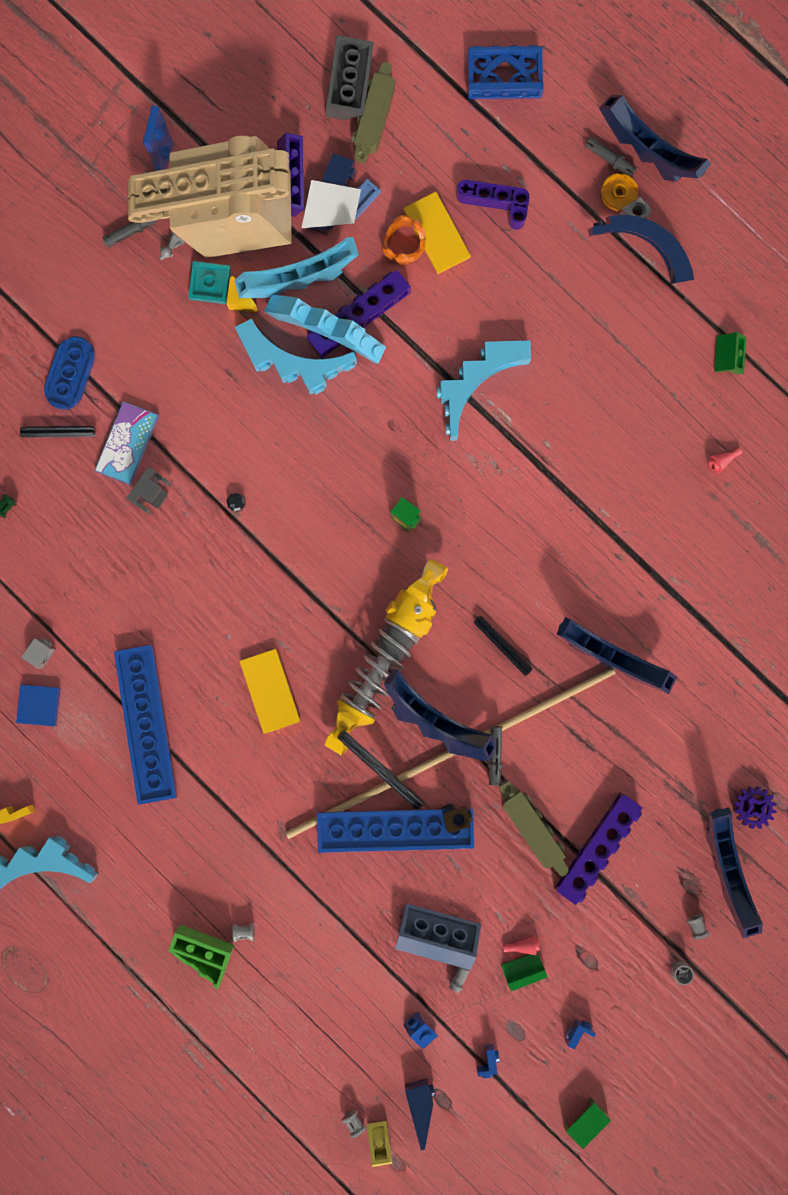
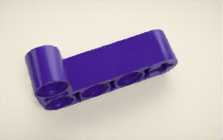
M462 180L457 186L456 198L463 204L509 210V225L512 229L519 230L526 221L530 194L524 188ZM482 192H484V193H486L488 196L482 197V196H480L479 194L482 193ZM503 195L506 197V199L501 200L498 198V196ZM522 198L524 202H518L516 199ZM514 216H520L522 219L515 220Z

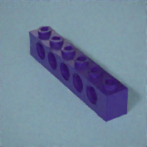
M395 270L393 273L390 271L383 277L381 282L372 284L366 293L357 295L353 299L354 302L350 305L342 306L338 311L339 313L335 316L339 319L353 320L364 328L411 293V286L398 270ZM390 288L393 291L390 294H386L383 290ZM371 299H375L378 301V303L375 305H370L368 301ZM356 310L363 312L361 316H355L353 313ZM311 330L307 336L308 343L321 359L342 345L330 338L326 339L323 335Z
M619 793L568 867L569 872L567 876L561 877L554 889L573 904L581 903L587 895L586 890L588 887H592L596 883L599 871L604 870L608 865L609 860L607 859L611 854L617 852L621 839L623 837L626 838L630 833L631 824L634 821L637 822L641 817L643 807L626 795ZM621 812L626 814L624 822L618 821V815ZM610 828L615 830L613 838H607L606 835ZM600 844L604 845V852L596 854V847ZM587 861L593 862L591 870L584 869V864ZM576 877L582 878L580 886L573 885V880Z

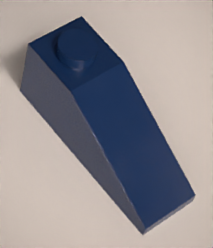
M428 1078L405 1084V1093L421 1151L425 1150L433 1109V1097L436 1096L433 1084L429 1085Z

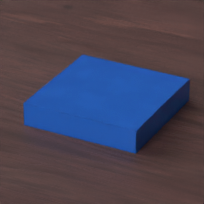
M20 685L16 723L57 726L61 688Z

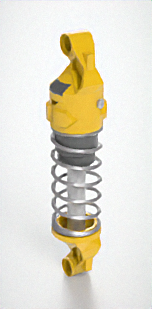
M431 558L424 567L422 577L410 585L409 588L401 589L396 599L392 600L385 610L387 613L386 619H384L386 624L383 629H378L380 633L378 642H371L372 647L375 648L379 656L363 655L364 659L372 665L371 670L357 667L356 671L365 679L364 682L348 681L349 685L358 693L356 696L342 693L340 699L336 702L339 710L337 727L327 737L325 746L342 756L348 748L337 738L338 734L342 730L349 734L357 727L374 723L376 715L366 708L370 706L375 709H382L381 705L372 697L375 693L389 696V693L380 686L381 681H386V678L390 675L387 672L389 667L400 671L404 670L400 664L403 658L411 657L409 651L413 644H418V640L423 635H427L432 626L431 620L437 612L432 597L433 585L437 582L441 583L448 572V567Z

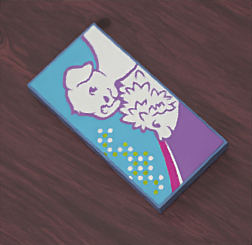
M123 401L95 472L131 485L159 415Z

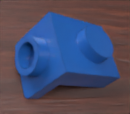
M418 1012L404 1023L410 1038L422 1049L438 1036L435 1030L423 1020Z
M575 1020L572 1028L569 1027L565 1033L564 1038H566L567 1046L575 1050L584 1032L595 1037L596 1033L592 1029L593 1025L585 1020H582V1022Z
M493 1044L485 1045L488 1065L476 1067L479 1077L491 1078L494 1074H498L496 1063H500L499 1052L494 1050Z

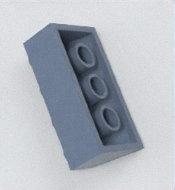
M406 903L395 949L471 970L477 956L481 924Z

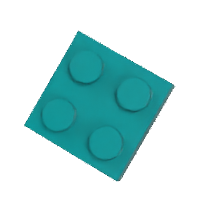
M193 261L188 294L189 300L226 304L231 266Z

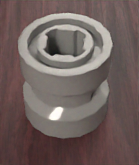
M676 961L671 965L670 974L679 984L688 985L693 981L694 972L685 962Z

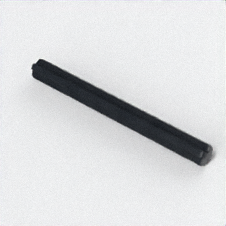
M345 730L338 734L337 738L415 809L418 810L423 806L424 802L350 734Z

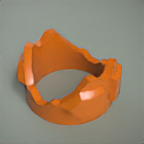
M408 215L397 216L389 226L381 248L386 257L391 261L394 260L401 265L410 264L416 261L424 252L426 231L417 219L412 220ZM404 226L415 228L419 232L420 237L419 249L408 255L393 253L390 250L389 242L394 231Z

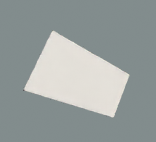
M311 180L302 228L354 224L361 189Z

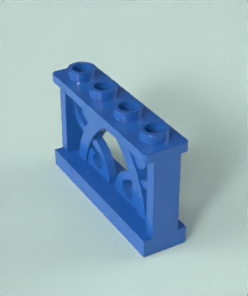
M498 45L491 47H469L467 56L468 99L542 98L544 90L543 47L536 45L519 47L517 45L510 47H500ZM475 60H486L485 63L479 62L480 67L485 69L484 71L476 68L474 65ZM524 60H535L536 65L532 69L526 70L530 66L531 61L526 63ZM503 62L510 64L518 71V73L511 76L509 82H503L497 74L492 73ZM473 72L481 75L479 83H473ZM537 72V82H532L530 75ZM493 78L497 81V83H490V81H492ZM516 78H519L518 80H519L520 82H514V80H515Z

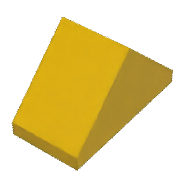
M230 277L226 303L228 309L256 313L258 309L251 298H239L234 282L235 277Z

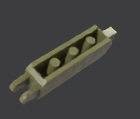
M383 62L379 73L374 72L373 79H369L367 86L369 93L366 96L364 113L358 116V131L355 130L352 137V142L355 143L354 159L356 162L363 164L366 163L370 154H375L378 151L395 93V80L391 77L392 66L388 62Z
M506 781L499 786L505 799L502 807L540 863L545 868L553 866L555 871L562 877L567 876L569 869L563 861L565 858L563 852L566 850L560 841L555 842L552 838L554 832L548 824L544 826L541 821L543 816L538 809L533 810L529 804L532 800L526 792L522 794L509 781Z

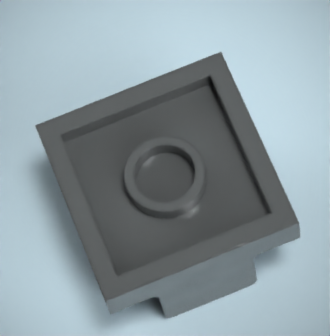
M147 467L126 499L151 515L153 512L144 507L143 504L148 502L159 509L167 498L168 493L157 484L160 481L169 487L172 484L153 469Z

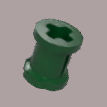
M5 493L2 494V499L0 500V516L6 518L8 511L17 505Z

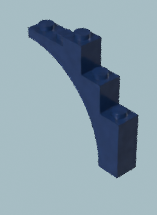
M610 95L600 106L601 113L619 143L631 144L642 162L655 164L664 180L677 181L681 177L699 179L711 165L708 159L685 153L659 137L638 117L623 95Z
M565 617L559 625L556 635L568 642V645L576 651L595 658L603 665L620 671L635 681L666 694L670 693L677 679V676L672 672L607 642L572 619Z
M393 669L384 682V686L394 702L391 709L398 721L417 724L423 737L443 741L449 753L487 762L490 761L497 748L491 734L467 727L439 712L413 690L400 670Z
M729 807L716 809L710 812L709 827L706 828V840L715 856V869L724 886V899L742 938L761 934L763 923L750 895L736 849L732 812Z

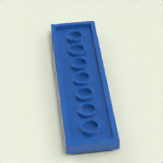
M153 645L114 651L137 803L140 805L178 798Z
M473 808L467 809V811H471L473 822H470L471 827L449 833L446 831L442 812L451 809L317 812L318 853L474 849ZM454 815L453 823L460 824L463 821V815Z

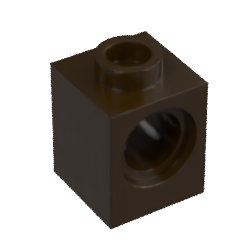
M465 806L442 812L447 833L471 827L470 822H473L471 811H467ZM462 814L463 821L460 824L453 823L454 815Z

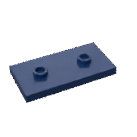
M152 105L143 143L155 170L159 171L168 168L173 141L160 108Z

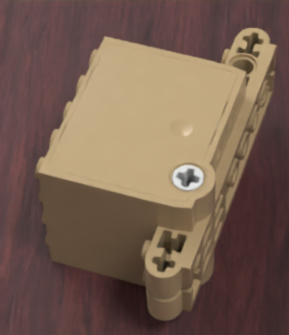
M236 136L227 142L171 152L169 169L133 175L128 180V220L135 223H144L170 218V229L205 258L292 244L289 154L283 150L269 149L256 136Z

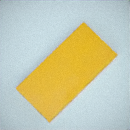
M437 192L403 208L405 215H408L412 220L417 219L420 221L425 229L426 246L424 251L437 275L471 257ZM413 228L417 238L420 241L419 232L415 228Z
M277 649L241 660L240 664L263 734L301 722Z

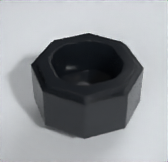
M239 493L230 494L226 500L228 508L233 512H240L246 506L245 498Z

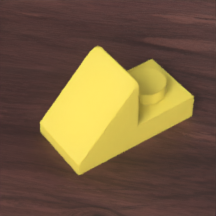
M387 1121L367 1124L372 1167L392 1164V1150Z

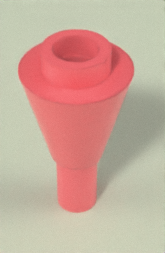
M738 447L731 452L710 456V469L720 473L734 458L742 454V450Z
M533 935L516 943L503 944L504 952L517 951L519 953L537 955V951H540L539 939H535Z

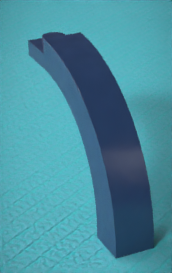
M613 215L605 218L606 225L604 221L593 223V227L588 229L589 237L607 233L635 235L652 245L661 255L667 266L671 284L694 280L690 261L681 244L665 228L649 219L633 215Z

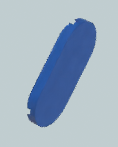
M73 336L61 342L57 348L44 386V394L47 401L57 409H71L82 399L95 361V351L86 339Z

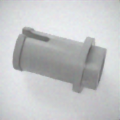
M458 967L453 980L449 981V988L460 993L464 989L462 986L470 971Z

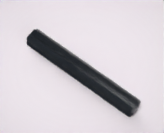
M94 426L20 427V436L94 437L96 435Z
M482 616L474 620V624L523 675L527 676L532 671V667Z

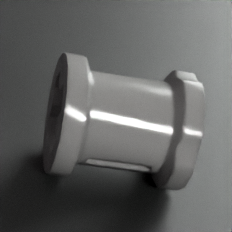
M703 914L694 915L686 919L687 923L691 926L692 938L694 940L703 939L710 935L703 922Z
M254 923L241 926L234 924L233 941L237 942L243 939L254 941Z
M357 1110L350 1111L341 1119L342 1123H345L351 1132V1138L358 1137L367 1128L365 1125H362L358 1118Z

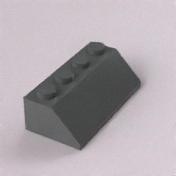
M337 35L325 117L346 120L363 115L374 42Z

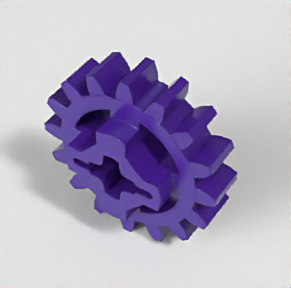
M748 786V791L741 789L742 795H735L738 802H733L737 806V809H734L733 812L739 814L736 819L739 821L743 820L741 824L744 826L749 825L751 829H754L755 825L758 829H762V824L768 826L767 820H774L771 815L772 813H777L773 809V806L777 805V803L771 802L774 796L767 795L768 790L763 789L761 791V787L758 786L755 789ZM757 794L761 798L755 799L752 795ZM753 804H757V806L755 807L756 811L752 810L754 809ZM755 816L758 820H750L748 817Z

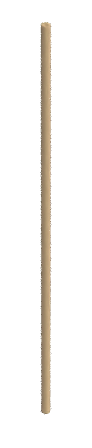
M609 668L496 726H502L503 731L616 674L615 670ZM491 729L484 731V733L491 734ZM447 750L396 777L403 782L456 754L449 753ZM383 782L326 812H343L391 788V786ZM317 816L286 831L287 838L290 839L317 825Z

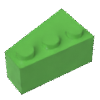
M180 924L174 933L168 951L184 964L190 965L199 972L198 975L202 978L205 977L218 990L235 945Z

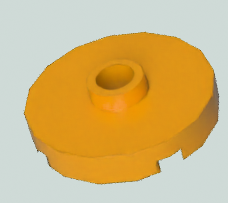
M612 174L602 184L600 191L601 200L609 209L621 211L622 208L637 199L638 186L635 180L627 174Z

